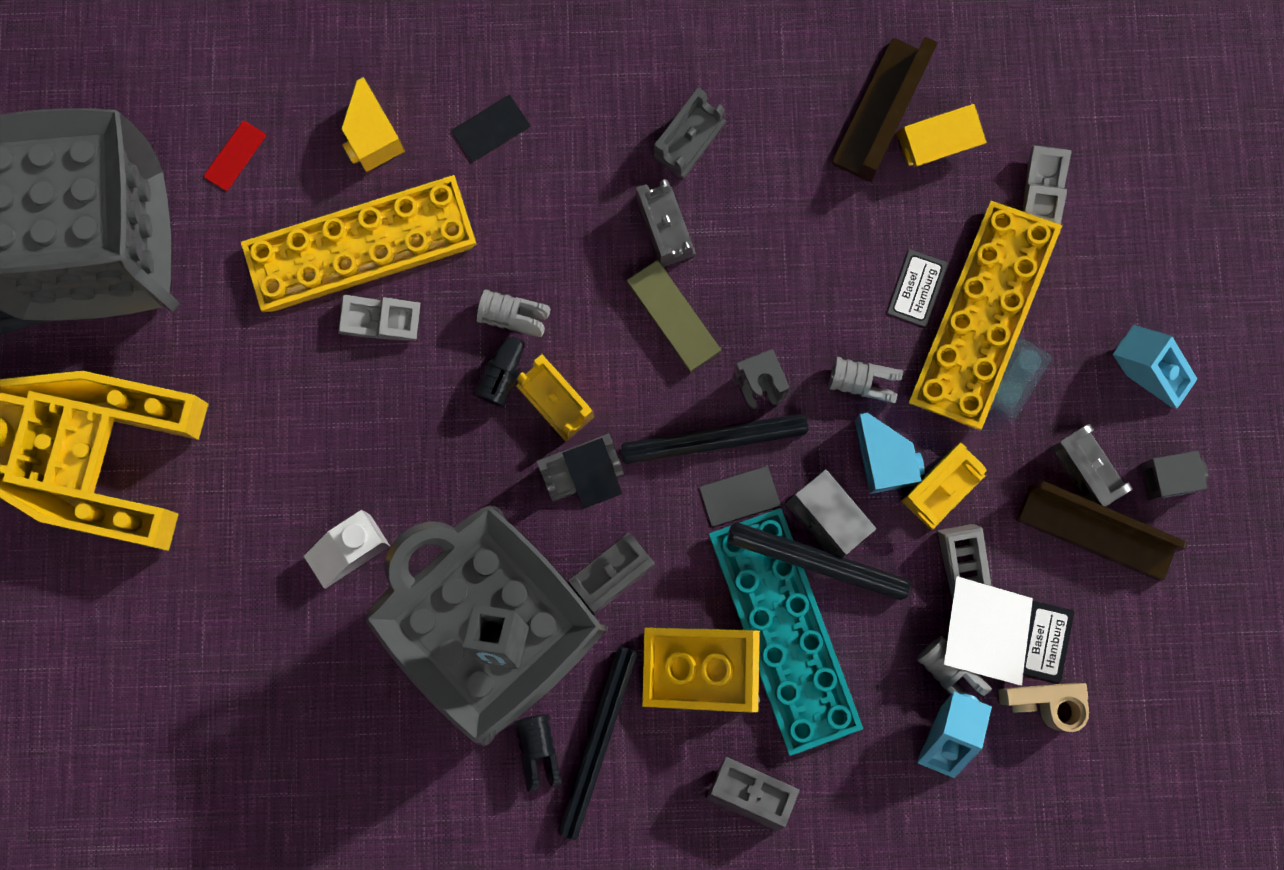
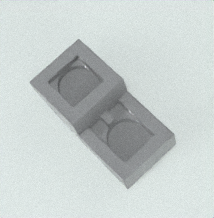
M1037 145L1031 146L1023 199V212L1061 224L1067 189L1064 187L1071 150Z
M343 295L338 334L416 341L421 303L383 297L382 300Z

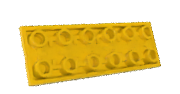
M455 175L251 238L242 241L241 245L262 312H274L467 251L476 246L477 243Z
M990 201L909 404L945 416L980 431L982 430L1062 228L1061 224Z

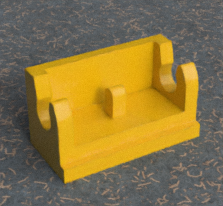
M975 104L905 126L896 132V137L899 140L907 165H914V167L987 143Z
M541 354L534 360V366L529 372L519 374L516 387L561 438L567 442L594 418L593 410L544 355Z
M962 443L956 445L901 500L930 530H933L985 477L984 473L987 469Z

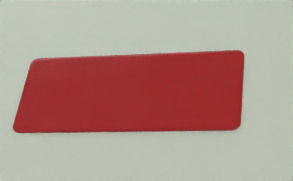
M242 121L206 171L204 177L223 190H229L266 138V134L248 122Z

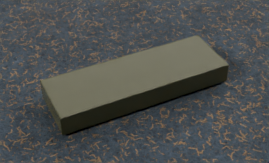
M658 260L627 280V284L690 374L721 353V348Z

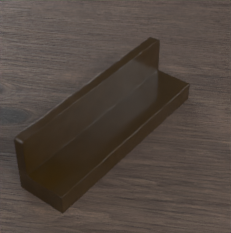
M924 37L918 49L896 38L891 40L832 161L834 166L870 183L872 182L938 42Z
M1039 481L1029 486L1016 521L1157 581L1165 580L1174 553L1185 550L1188 543L1185 540L1045 481Z

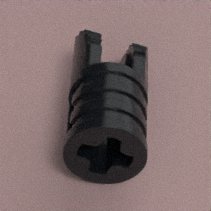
M512 336V338L508 337L507 340L505 339L499 345L493 360H487L486 367L483 369L482 376L478 380L477 387L473 392L475 397L504 408L506 399L509 397L510 390L513 388L514 381L519 374L516 367L521 358L520 354L523 353L522 349H524L523 343H521L518 337Z
M549 714L536 715L514 721L515 727H517L516 733L517 738H519V749H521L520 757L528 792L536 791L539 787V777L535 761L537 758H543L546 778L550 786L561 784L556 750L553 747V736H551V725H549Z

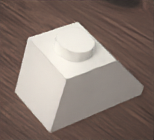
M360 510L329 530L304 557L323 588L326 589L389 548L390 545L372 516Z

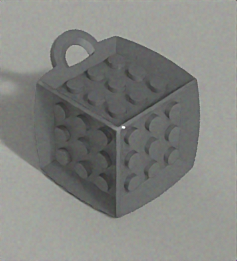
M42 109L1 114L0 310L22 320L96 319L138 313L161 307L174 313L181 304L170 294L171 228L166 186L159 160L144 135L118 111L111 109Z
M486 506L478 510L454 528L446 523L433 521L417 524L404 531L393 542L385 559V575L390 586L366 615V623L407 677L449 721L476 745L490 744L497 733L520 717L549 692L584 657L603 634L608 633V626L599 623L564 578L504 518L503 513L496 506ZM433 544L440 546L443 551L425 569L412 577L408 569V563L412 554L425 545ZM473 605L516 611L528 625L529 629L519 669L478 663L462 647Z

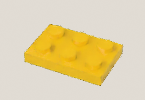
M645 628L642 707L758 712L760 631Z

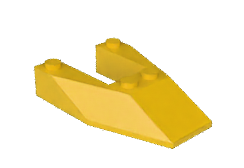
M86 371L0 379V498L42 523L169 551L178 513L159 507L95 494L94 491L114 422L199 440L209 403L192 394Z

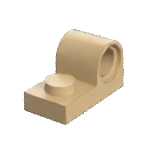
M1086 683L998 689L999 704L1012 705L1013 713L1037 711L1036 703H1039L1043 721L1054 730L1075 732L1082 729L1089 719ZM1062 702H1067L1072 710L1071 717L1066 723H1062L1057 715V709Z

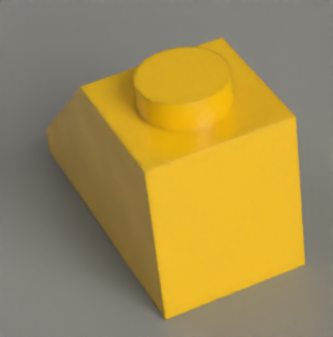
M365 78L357 80L342 126L348 141L342 145L352 163L355 164L360 161L365 171L368 172L400 155L405 150Z

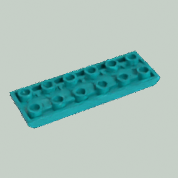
M781 508L740 522L741 524L793 541ZM731 526L709 533L712 547L742 629L760 631L759 676L789 756L863 730L804 568L729 544L727 542V535Z

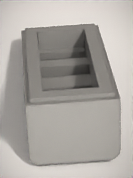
M968 524L938 530L939 543L952 600L956 576L960 577L959 573L976 570L977 576L965 579L991 586L983 528L975 524ZM969 539L970 545L955 547L954 541ZM973 554L974 560L957 562V557Z

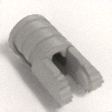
M485 289L478 307L477 322L542 337L545 328L539 320L548 319L551 309L545 304L518 297L514 298L510 295H501V293H493Z
M836 356L830 374L829 390L835 391L837 389L841 392H851V394L855 395L860 394L862 397L896 403L898 394L889 389L872 387L873 376L891 381H899L902 379L903 370L871 363L863 364V362H854L849 359L844 360L842 357Z
M943 636L930 643L917 657V661L923 664L928 672L933 674V677L940 682V685L950 695L953 692L967 694L956 683L962 676L983 696L992 690L979 674L944 665L947 640Z

